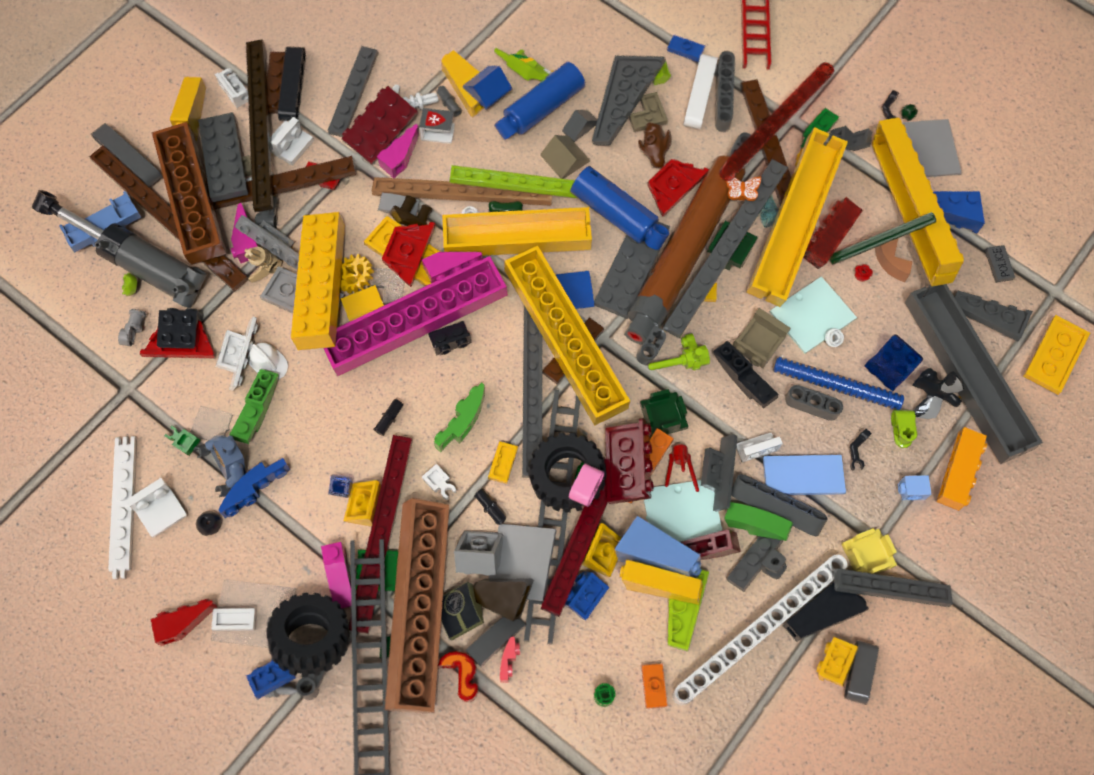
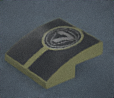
M469 582L443 595L441 621L450 640H454L484 623L481 605L476 603L473 584Z

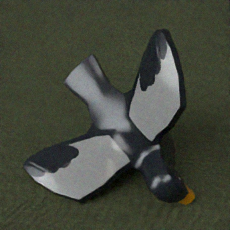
M928 368L920 374L912 385L923 389L927 393V397L913 410L917 418H936L944 400L954 407L960 406L962 402L961 397H957L954 393L964 390V386L954 371L950 372L943 380H939L937 372L932 368Z

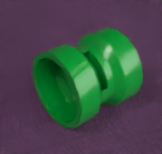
M607 683L600 684L594 692L595 703L601 707L610 706L616 697L614 688Z

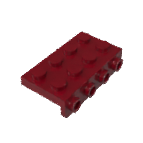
M389 86L385 89L382 88L377 93L375 101H370L365 107L366 111L355 118V124L351 128L348 127L343 132V137L341 138L345 144L350 146L371 165L376 162L379 153L389 147L418 113L413 106Z
M640 418L639 423L605 428L607 503L609 504L652 499L651 491L654 490V484L651 479V472H653V464L650 460L652 445L649 442V435L652 434L651 425L644 418Z

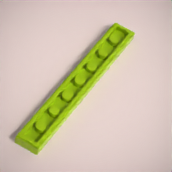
M451 165L449 183L577 198L570 192L575 180Z

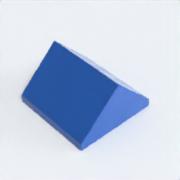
M487 66L465 83L463 89L485 109H488L511 91L512 86L500 66Z

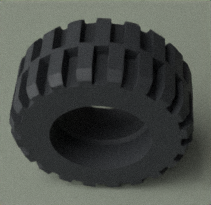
M560 432L557 437L549 436L547 442L542 440L538 444L539 450L534 449L532 452L533 459H530L528 464L530 468L528 474L536 496L539 500H542L544 505L547 507L552 506L553 510L556 511L564 509V512L571 513L573 508H576V511L582 510L581 506L583 504L569 499L572 486H557L549 478L552 466L564 458H576L584 464L604 471L603 480L593 499L597 500L600 497V490H604L606 467L600 449H597L596 444L592 440L588 441V438L584 435L577 437L575 432H570V435Z
M309 592L302 593L301 596L293 595L290 597V600L287 601L285 599L282 601L280 608L276 607L272 611V616L269 617L267 622L266 635L272 660L275 664H279L281 670L287 671L288 669L291 675L297 676V673L301 674V677H308V674H314V676L321 675V671L325 670V672H328L332 669L333 664L338 665L341 661V656H345L347 652L349 626L346 612L337 601L332 602V598L327 595L322 597L321 593L315 592L314 595H309ZM306 624H316L328 631L324 638L313 644L302 645L289 639L290 634L296 628Z

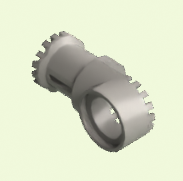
M136 309L129 310L130 317L128 323L125 324V327L120 330L118 335L120 345H133L135 334L142 332L143 329L141 327L143 318L147 315L144 311H138L139 309L137 311Z

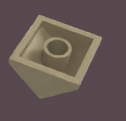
M554 135L541 153V157L561 179L566 178L590 162V159L566 135Z

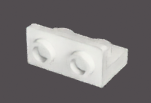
M767 433L737 443L736 449L743 463L776 452L783 443L780 436L774 438L772 433Z

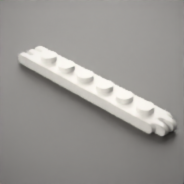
M128 436L123 437V444H121L120 437L115 438L108 565L113 579L119 578V571L121 579H126L127 570H131L134 510L128 506L125 500L135 495L136 436H131L130 444Z

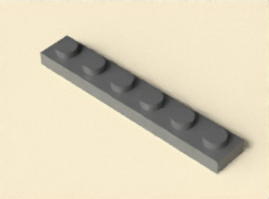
M361 46L328 127V134L343 137V132L350 127L377 59V49Z
M838 568L834 571L835 591L943 607L953 605L951 585Z

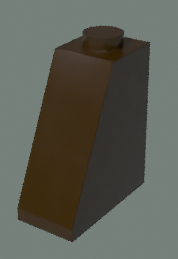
M531 578L483 579L473 585L475 601L481 607L511 621H515L521 618L534 580Z

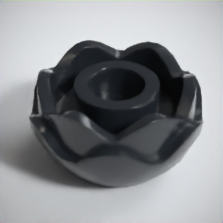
M206 511L198 516L196 528L204 536L213 535L219 531L222 520L217 513Z

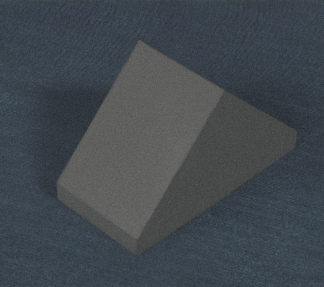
M575 110L562 129V132L576 142L596 126L598 119L588 110Z

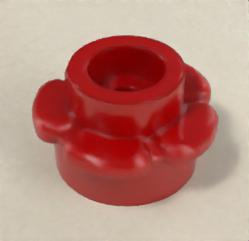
M866 264L858 265L855 268V277L861 282L869 280L873 275L872 269Z

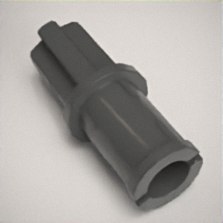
M439 86L436 92L443 101V105L449 111H453V117L459 116L462 113V109L456 103L455 97L449 93L445 86Z

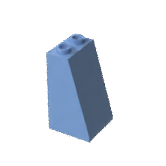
M639 516L635 518L615 547L617 558L623 563H626V560H631L697 578L702 571V568H700L702 563L698 553Z

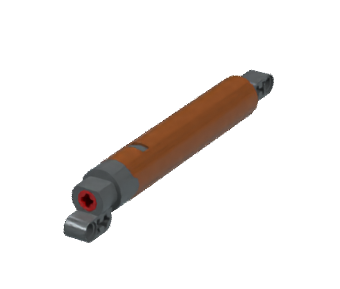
M747 132L739 135L727 156L723 155L715 158L653 267L652 273L645 281L628 311L631 323L624 335L632 342L641 345L636 355L640 364L647 365L651 363L659 353L666 340V333L661 329V326L677 299L680 289L683 288L731 201L728 197L729 189L726 185V175H731L740 181L745 176L746 171L741 162L745 159L754 142L752 135ZM656 337L657 339L655 344H651L654 338ZM643 351L649 352L650 357L645 356Z

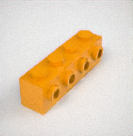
M966 427L958 432L936 502L958 511L964 506L969 505L971 500L969 493L977 481V478L974 476L982 464V460H980L981 454L987 448V443H985L987 435Z

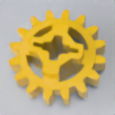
M357 254L356 258L353 255H350V259L344 258L340 289L343 292L346 291L348 294H351L353 291L356 293L358 289L364 290L365 285H370L368 280H373L370 274L374 273V270L371 268L373 265L365 256L361 257Z

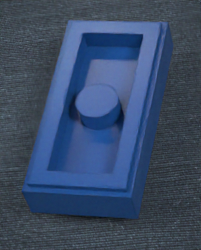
M673 35L667 51L699 62L700 56L705 50V45Z

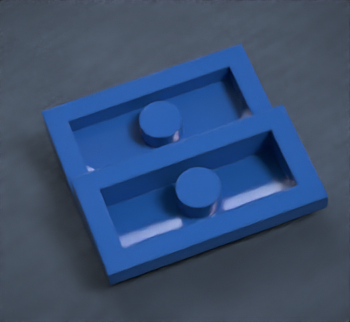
M589 271L556 274L557 279L575 309L595 307Z

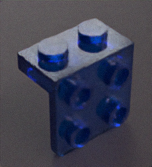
M894 334L864 366L871 374L882 381L887 388L894 391L923 361V357L901 337Z

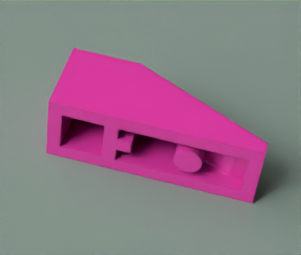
M239 203L231 238L233 247L230 249L233 257H238L242 264L249 261L244 256L246 253L244 250L246 248L258 247L253 239L235 227L241 215L247 217L242 203Z
M342 542L321 546L332 602L337 601L342 609L351 607V580L345 547Z

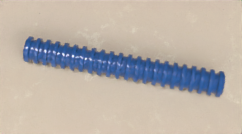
M780 356L776 360L774 366L775 373L778 371L781 375L783 373L786 374L785 376L787 377L790 375L791 378L797 377V380L803 379V382L809 381L808 383L811 384L813 382L816 386L819 384L820 387L826 386V389L832 388V391L837 390L839 393L842 391L845 395L848 393L849 396L854 395L855 398L860 397L861 400L866 399L867 402L872 401L874 404L877 402L880 406L882 404L884 407L890 406V409L900 410L904 402V395L902 394L899 396L898 393L893 394L892 391L886 392V389L880 390V387L875 388L873 385L870 387L867 383L864 385L863 382L857 383V380L851 381V378L845 379L844 376L841 378L838 374L835 376L834 373L828 374V371L822 372V369L816 370L815 367L812 369L809 365L807 367L805 364L799 365V362L793 363V360L787 361L788 359L786 358L783 360Z

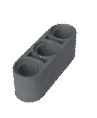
M800 385L792 386L785 397L788 406L829 421L837 419L843 410V403L839 399ZM792 394L798 395L800 399L793 398ZM810 400L816 401L818 405H813ZM829 407L835 408L836 412L830 411Z
M857 640L855 645L858 646V650L848 673L844 699L866 705L871 693L879 647Z

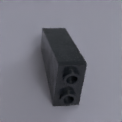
M833 582L787 621L783 627L797 642L859 616L867 611L869 607L861 595L835 591V584Z

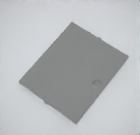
M949 119L902 122L906 127L908 137L912 140L914 151L918 153V160L924 167L926 177L961 175L962 172Z
M500 524L498 533H503L500 566L496 575H490L488 579L531 578L534 582L527 600L544 601L557 530L530 527L528 525Z

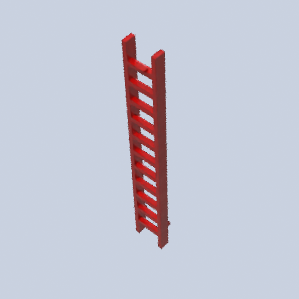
M741 0L742 69H746L747 54H766V70H770L769 0H764V6L746 5V0ZM746 12H765V20L746 19ZM746 25L765 26V34L747 33ZM747 40H765L766 48H747Z

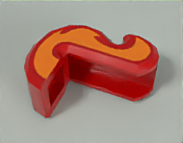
M462 652L445 654L439 660L438 667L459 668L458 696L464 702L475 700L478 695V686L476 683L471 684L477 670L473 658L467 653Z

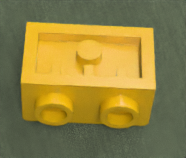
M833 637L832 642H828L825 647L824 653L826 656L824 661L819 662L816 670L819 680H827L843 687L858 646Z

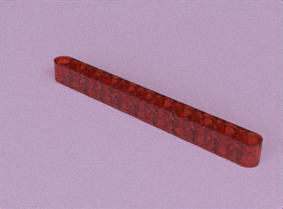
M827 62L821 63L727 159L719 171L720 177L725 181H732L826 84L834 73V67Z

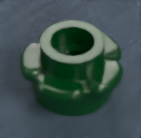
M912 104L905 105L901 110L902 119L907 121L915 118L918 113L916 106Z

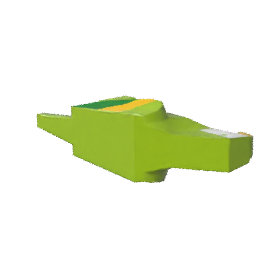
M498 48L494 50L496 54L507 62L508 67L525 80L537 79L542 81L553 72V70L550 71L541 66L533 58L527 57L523 49L516 52V54L510 55Z

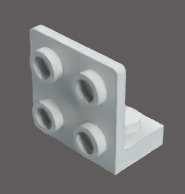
M162 478L125 500L128 506L137 513L148 533L153 538L187 516V513L169 485Z

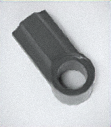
M273 196V209L257 213L255 224L259 226L264 220L275 229L277 228L276 209L278 199L276 196Z
M325 670L321 671V675L314 676V674H308V677H302L298 681L296 686L297 692L305 700H313L317 697L319 686L326 673ZM307 684H312V690L309 693H303L304 687Z

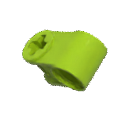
M913 410L892 411L891 423L894 441L900 448L909 447L917 437L916 415Z

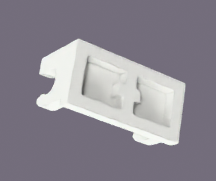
M231 68L216 73L215 76L220 87L236 108L248 102V91L236 74L232 73L227 76V74L233 72Z

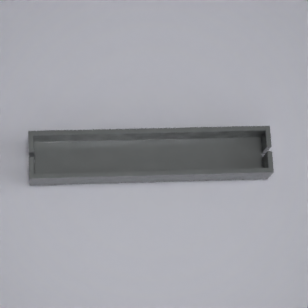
M947 284L932 287L929 285L927 288L923 287L911 292L905 301L906 306L947 375L954 371L962 381L964 390L958 392L982 434L987 435L986 441L999 463L1008 462L1040 446L1043 443Z

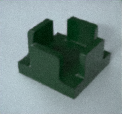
M725 220L707 252L712 253L730 225V222ZM747 232L725 269L730 271L732 265L738 268L743 267L758 237Z
M669 389L651 393L649 399L640 401L644 419L651 425L652 434L650 437H652L657 428L666 434L688 429L689 426L686 421L687 410L682 396H678L677 392L670 393Z

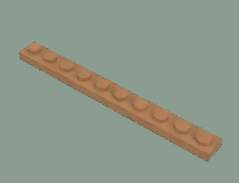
M374 177L371 190L374 196L390 193L426 199L478 202L497 201L502 203L520 201L522 204L552 205V195L449 183V181Z

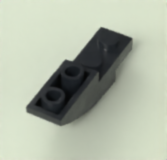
M726 341L713 351V354L726 373L750 400L753 398L764 409L778 398V393L753 370V365L729 341Z

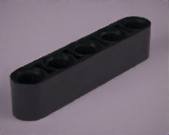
M286 47L278 105L279 121H290L292 117L297 120L299 118L306 60L304 47Z

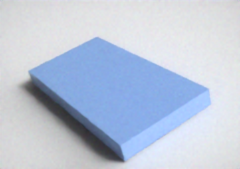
M842 455L763 457L765 485L786 495H835L846 493Z

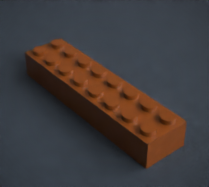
M184 122L152 132L183 255L190 265L227 254L213 202L210 199L209 188L195 137L188 123Z

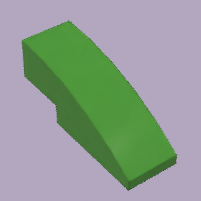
M734 502L730 503V508L727 510L724 518L728 527L747 530L750 535L787 541L793 525L791 521L768 511Z

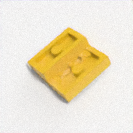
M376 285L340 298L349 322L384 306Z

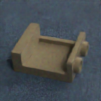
M758 308L753 319L738 339L734 341L733 346L744 357L749 359L753 365L764 368L787 337L791 328L761 308Z

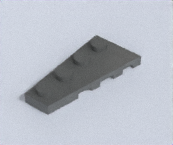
M957 291L954 296L967 317L1016 341L1022 338L1033 312L1027 309L1021 311L1012 305L1008 307L1003 306L994 300H982L980 296L962 291Z

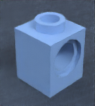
M929 475L904 476L898 483V493L901 494L902 500H926L931 495Z

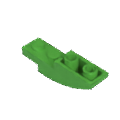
M263 369L259 370L245 397L246 404L229 434L234 440L249 444L254 433L259 431L279 377L277 373Z
M482 382L478 387L474 386L470 390L469 396L465 400L461 399L457 403L455 409L457 418L454 417L448 423V427L435 436L434 446L440 453L454 439L460 444L473 428L484 402L485 385Z

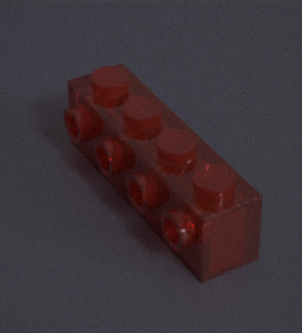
M847 197L841 201L837 200L831 207L833 211L822 220L824 224L814 231V238L812 241H809L803 258L817 269L829 261L863 211Z

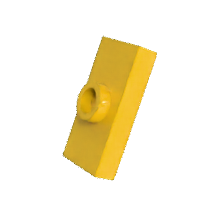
M499 441L488 479L504 484L508 483L518 446Z

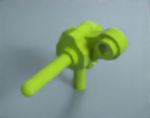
M693 333L685 334L684 337H681L682 347L687 349L682 351L680 357L650 363L648 368L649 370H657L681 364L686 369L699 370L701 366L710 364L709 352L706 345L698 347Z

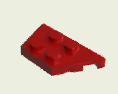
M671 159L648 181V187L661 215L664 217L706 176L709 169L705 167L704 169L695 168L693 164Z
M429 222V225L418 226V224L407 227L398 226L393 229L382 256V262L408 286L412 287L435 229V222Z
M200 320L197 321L196 347L194 349L159 348L157 346V327V330L149 338L150 342L146 348L140 351L142 357L215 359V354Z

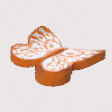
M726 175L725 180L729 189V199L755 201L757 199L758 192L756 190L760 186L761 177L741 182L731 175Z

